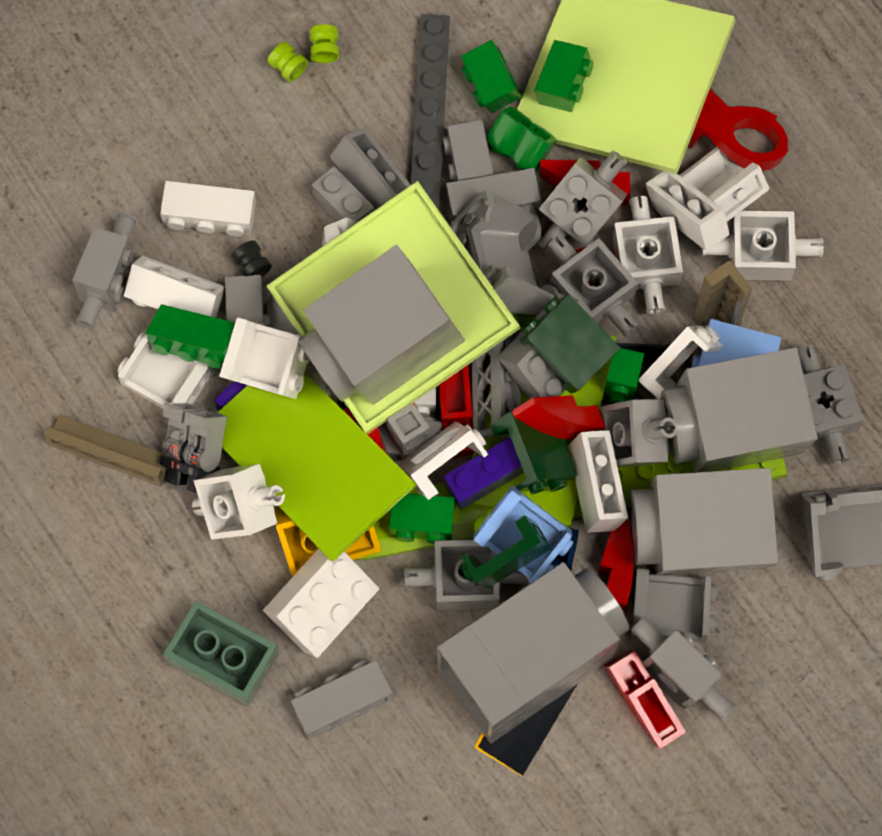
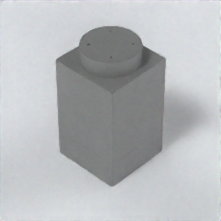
M563 562L438 646L437 669L491 744L604 667L603 665L613 660L620 640L618 637L629 630V625L612 593L592 570L585 568L576 575H573Z

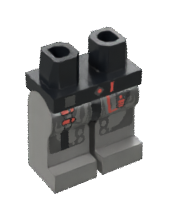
M189 403L164 404L163 417L169 418L167 437L163 442L164 455H160L159 465L168 467L167 483L187 485L188 481L187 490L197 493L193 480L220 470L218 464L221 458L227 416Z

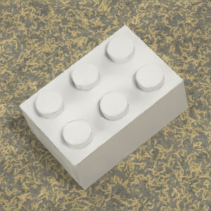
M318 549L262 611L303 652L318 658L380 588L345 552L332 563Z

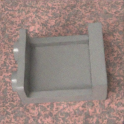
M637 569L634 578L631 629L645 616L663 636H669L677 630L680 634L682 632L686 633L694 642L705 643L709 633L714 634L715 615H710V603L716 602L717 585L711 584L712 575H705L703 579L652 575L649 574L648 569ZM631 632V637H637L633 632Z

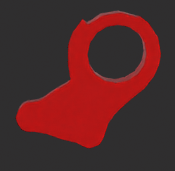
M709 89L688 144V148L692 149L702 137L707 136L728 158L739 166L746 168L751 163H755L760 166L762 171L771 170L780 165L789 151L788 137L784 128L776 121L777 115L759 107H730L711 89ZM741 128L758 130L772 141L774 150L766 153L750 151L737 141L734 131Z

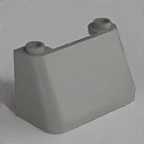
M484 190L452 221L451 229L511 314L539 315L544 306L559 294L558 289L550 284L544 285L541 288L537 287L528 251L541 238V225L538 215Z
M882 484L817 490L802 494V507L811 566L815 577H819L820 580H835L838 578V574L843 573V568L882 565Z

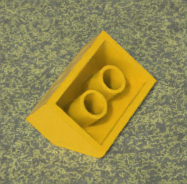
M277 506L274 507L277 519L275 526L293 577L319 548ZM375 525L345 551L352 560L382 552Z

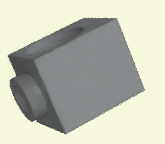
M413 403L387 418V431L403 454L430 439V427Z

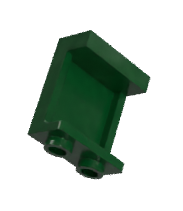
M568 294L560 299L557 296L551 299L543 308L546 313L539 320L536 317L533 318L522 329L525 335L519 341L523 345L529 344L565 381L562 386L572 394L579 391L621 347Z
M512 411L490 424L494 436L509 434L526 476L525 481L515 486L520 492L529 491L531 495L543 492L546 489H550V492H556L567 487V481L577 476L563 439L542 433L524 424L513 416Z
M526 515L516 520L515 524L524 538L482 565L477 558L467 553L463 554L461 558L465 564L461 566V569L470 582L474 581L476 585H482L489 589L551 550L552 547L538 524Z

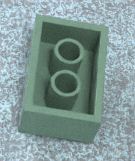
M195 600L163 655L168 664L248 707L278 657L279 650L278 646Z

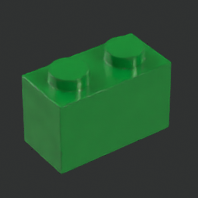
M492 39L461 55L465 64L461 69L469 83L473 81L476 91L473 92V95L480 108L485 106L491 113H494L523 98L500 47Z
M554 40L534 88L540 105L572 112L575 103H579L582 98L584 80L591 75L593 70V60L590 58L587 47Z
M620 348L612 356L602 400L608 401L609 404L634 400L644 353Z
M407 494L391 508L390 536L396 537V540L401 542H413L414 538L427 539L426 542L430 544H435V541L452 540L455 497L433 496L428 500L422 495Z

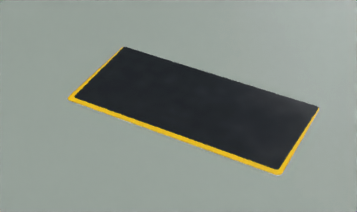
M576 686L490 744L482 733L474 746L475 749L523 776Z

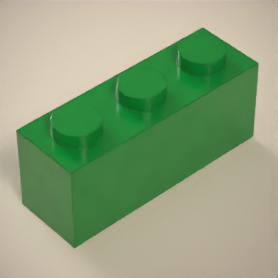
M161 304L145 335L151 343L152 349L161 355L171 354L179 356L188 362L198 361L206 363L214 369H219L223 366L235 322Z

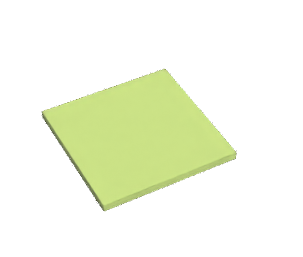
M561 0L517 110L526 115L533 123L551 133L557 139L555 144L607 157L614 150L619 153L617 159L623 156L627 162L677 174L736 22L735 16L666 0ZM554 40L587 47L590 58L593 60L592 73L589 77L585 78L582 85V98L579 103H575L572 112L540 105L534 92Z
M418 181L267 285V288L298 334L304 337L314 330L315 327L303 310L397 244L465 339V342L373 405L359 390L344 400L366 434L385 423L387 418L414 403L521 328Z

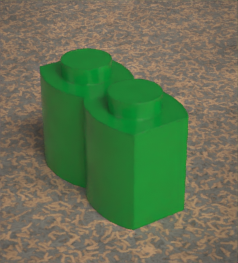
M511 106L501 111L486 137V140L491 144V149L500 155H508L518 169L534 168L535 171L540 169V161L547 158L557 141L551 133L533 123L526 115Z

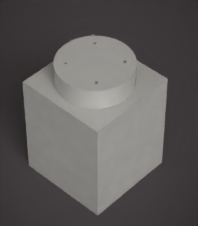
M397 244L306 307L303 311L315 329L299 339L303 350L341 402L359 390L373 405L465 342V339L420 274Z
M797 347L688 368L681 376L675 388L661 391L660 399L665 401L667 417L674 419L677 423V426L670 427V430L678 429L674 437L667 438L671 456L676 464L692 461L694 473L720 471L801 455L818 440Z
M771 468L656 475L649 482V489L631 490L630 522L635 564H654L655 575L767 569L778 564Z

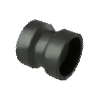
M255 240L245 242L231 254L235 264L243 269V276L261 275L263 277L272 268L268 258L261 255V248Z

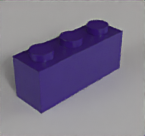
M511 437L487 450L488 455L486 457L479 455L444 476V486L451 497H455V503L460 511L524 473Z

